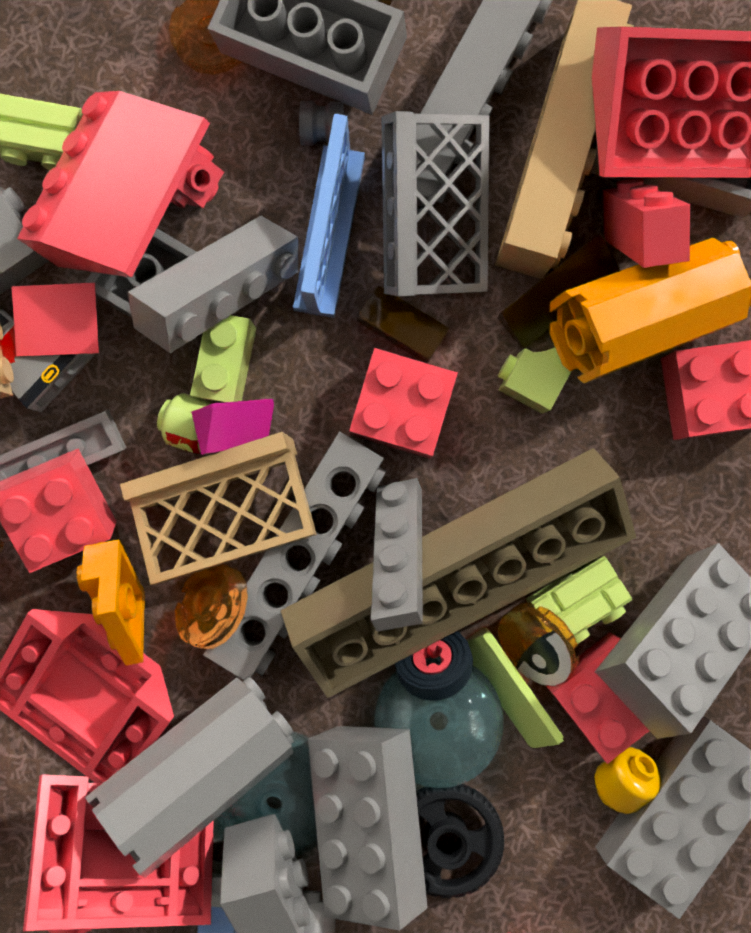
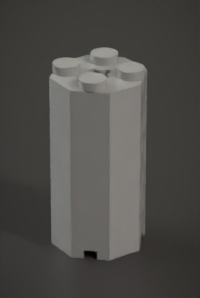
M248 677L243 682L235 678L85 797L87 802L94 807L92 809L94 815L124 856L130 853L136 862L133 868L144 878L293 754L291 744L294 743L291 734L294 732L291 726L278 711L272 715L268 712L267 706L263 702L266 697L251 677Z

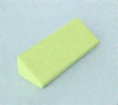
M482 627L468 637L466 640L472 653L474 668L527 744L532 748H539L562 743L564 736L487 628Z

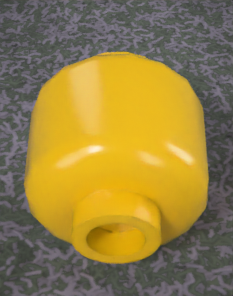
M633 747L627 748L608 764L603 761L597 767L594 776L597 793L603 803L609 808L624 814L635 813L657 796L661 786L660 773L654 760L641 750Z

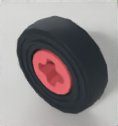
M456 631L396 662L395 667L400 683L411 695L422 700L439 701L454 696L465 687L471 677L473 657L467 640ZM431 657L435 659L440 657L442 663L440 665L431 663L427 666L425 658L429 659Z

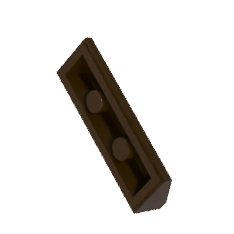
M598 233L499 314L497 319L522 349L528 347L549 330L550 323L557 321V310L550 312V302L566 290L620 271L604 239Z

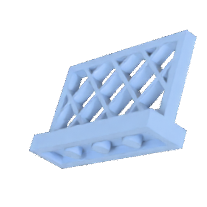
M334 114L328 146H323L293 304L294 311L335 318L365 159L364 152L350 150L348 116Z

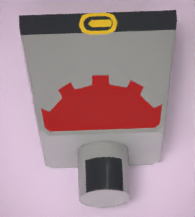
M0 309V324L3 330V339L0 340L3 357L8 359L13 370L14 380L10 383L11 389L26 408L42 412L95 354L16 356L14 319L5 310Z

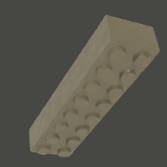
M594 448L422 537L423 623L376 631L371 621L373 563L280 610L292 648L327 698L347 689L636 538L621 479Z

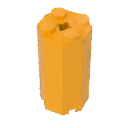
M710 238L690 246V261L645 268L638 264L564 291L550 302V312L557 310V321L550 323V336L562 365L569 371L574 369L580 370L583 374L577 378L583 383H587L746 319L749 307H751V280L740 257L738 246L733 241L720 242L715 238Z

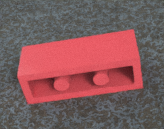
M643 179L621 180L617 182V188L603 190L604 236L606 242L643 268L690 261V204L673 197V192L659 191L657 185L644 184Z

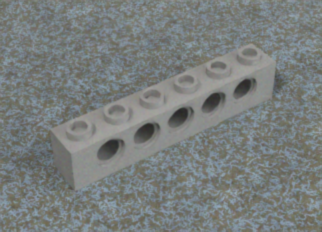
M339 431L304 489L311 515L320 508L328 510L333 516L332 528L327 533L316 532V536L266 551L246 584L248 600L245 614L237 630L225 643L214 649H206L203 654L205 657L243 680L248 677L252 678L255 672L263 676L276 654L269 649L277 635L284 639L288 635L280 610L296 603L300 598L303 599L313 594L320 582L318 578L314 577L317 569L322 562L327 565L331 564L342 546V543L336 540L344 525L352 529L365 508L358 504L365 490L368 489L374 493L385 475L386 470L380 467L384 461L383 457ZM339 473H349L355 478L356 488L351 495L339 497L332 489V481ZM292 508L280 528L285 533L303 529L299 511L295 508ZM293 546H304L310 552L311 562L307 568L297 569L290 564L288 554ZM276 582L286 587L288 600L285 604L275 605L268 600L266 591L270 583ZM248 620H257L263 624L266 631L263 640L253 641L247 637L244 628Z

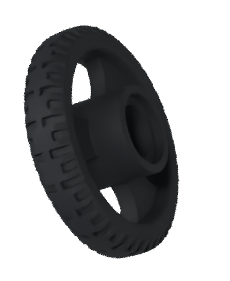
M438 782L419 789L416 792L418 815L428 821L426 826L428 853L423 857L426 894L451 899V897H464L468 893L472 894L490 881L503 857L504 831L497 811L482 793L462 783ZM446 799L459 800L472 806L483 817L486 824L479 829L468 830L466 823L459 815L444 811ZM447 832H452L459 836L458 841L452 846L445 847L437 842L438 838ZM471 852H476L484 858L476 869L463 877L441 879L442 868L452 870L461 867L467 862Z

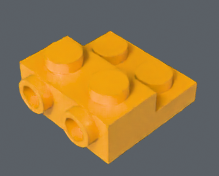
M119 539L86 545L83 550L82 565H78L76 574L80 590L82 592L87 591L91 598L93 618L97 625H103L107 632L110 648L118 651L126 666L142 663L145 591Z

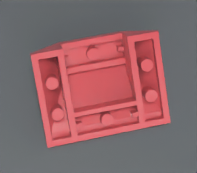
M32 609L27 613L0 662V711L94 783L105 782L157 741L174 718L161 666L144 653L142 663L126 666L118 651L110 648L107 632L102 624H96L93 614Z
M46 774L39 776L23 931L211 925L214 820L144 878L133 868L136 862L130 853L124 856L94 815L92 811L94 807L85 798L102 783H88L87 776Z

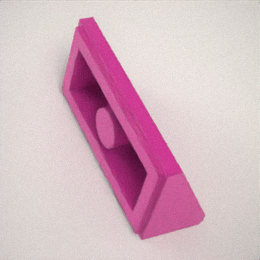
M273 399L215 403L192 411L201 455L218 453L269 436L274 409Z

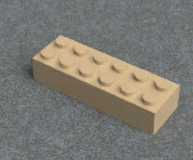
M577 0L564 33L497 256L496 266L542 279L550 268L555 269L558 266L560 258L565 257L572 237V232L565 231V229L568 230L573 216L576 217L585 193L580 188L585 175L588 176L592 169L597 149L593 148L596 140V124L592 87L597 27H634V25L627 23L632 8L631 4L617 0Z

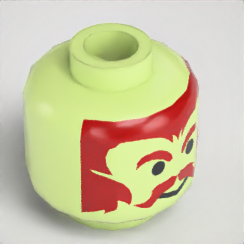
M181 393L172 400H166L159 411L157 428L161 431L165 443L195 454H201L191 412L215 403L194 398L186 393Z

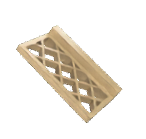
M279 432L120 484L124 501H128L131 504L150 585L164 583L317 535L295 458L297 451L293 438L284 432ZM286 464L290 479L281 495L262 485L272 468ZM259 473L255 481L247 477ZM237 479H242L252 485L241 507L222 498L230 482ZM218 486L215 493L208 490L209 488ZM259 490L278 499L267 522L248 512ZM292 491L294 493L296 503L288 499ZM196 492H202L212 498L200 520L183 511L190 495ZM178 499L175 506L168 502L171 500ZM219 502L238 512L226 534L208 525ZM159 504L171 510L160 532L149 526L145 511L146 508ZM285 504L299 511L303 529L285 533L274 527ZM179 516L197 525L186 546L168 537ZM244 517L263 526L256 542L248 546L233 539ZM204 530L222 539L213 557L204 558L193 551ZM270 531L279 535L277 537L267 539ZM152 535L157 538L154 543H153ZM164 543H167L181 551L182 554L173 569L161 572L157 556ZM230 544L238 548V549H235V550L226 552V550H227V548L229 547ZM189 557L196 560V562L186 565Z

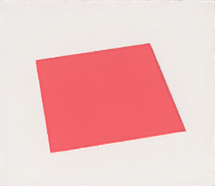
M95 283L12 286L16 356L99 353Z

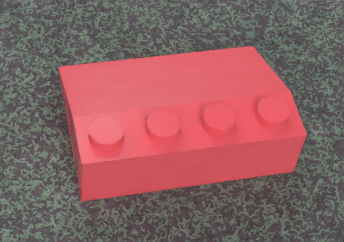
M624 26L597 27L592 87L599 174L601 177L751 178V31Z
M122 91L95 92L84 103L82 107L83 116L76 129L64 140L62 145L64 152L56 167L46 174L42 183L43 191L36 204L25 213L22 220L23 228L17 239L58 267L132 278L210 123L204 117Z

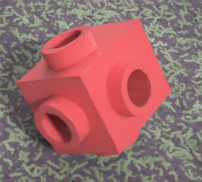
M198 146L170 201L181 208H185L187 204L204 208L206 203L211 201L218 191V182L224 171L212 162L214 156L204 147Z

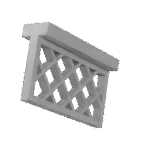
M395 111L381 116L384 294L415 296L416 294L488 292L489 115L413 114V112ZM416 125H430L441 138L428 154L416 143ZM442 125L453 126L448 131H446ZM463 125H476V145L466 154L452 137ZM445 145L461 161L448 177L432 161ZM416 156H417L418 159L421 161L417 166H416ZM425 167L441 183L427 200L417 190V176ZM465 168L476 178V188L467 199L452 184ZM446 190L460 204V207L447 222L432 206ZM417 202H418V203L420 204V206H421L418 210H417ZM426 212L441 227L427 244L417 235V222ZM466 212L475 221V233L467 243L452 228ZM446 234L460 248L459 252L447 265L432 251ZM417 246L421 249V251L419 252L418 255H417ZM465 256L475 264V283H462L452 272ZM428 257L441 272L429 285H417V267ZM448 278L453 284L441 283Z

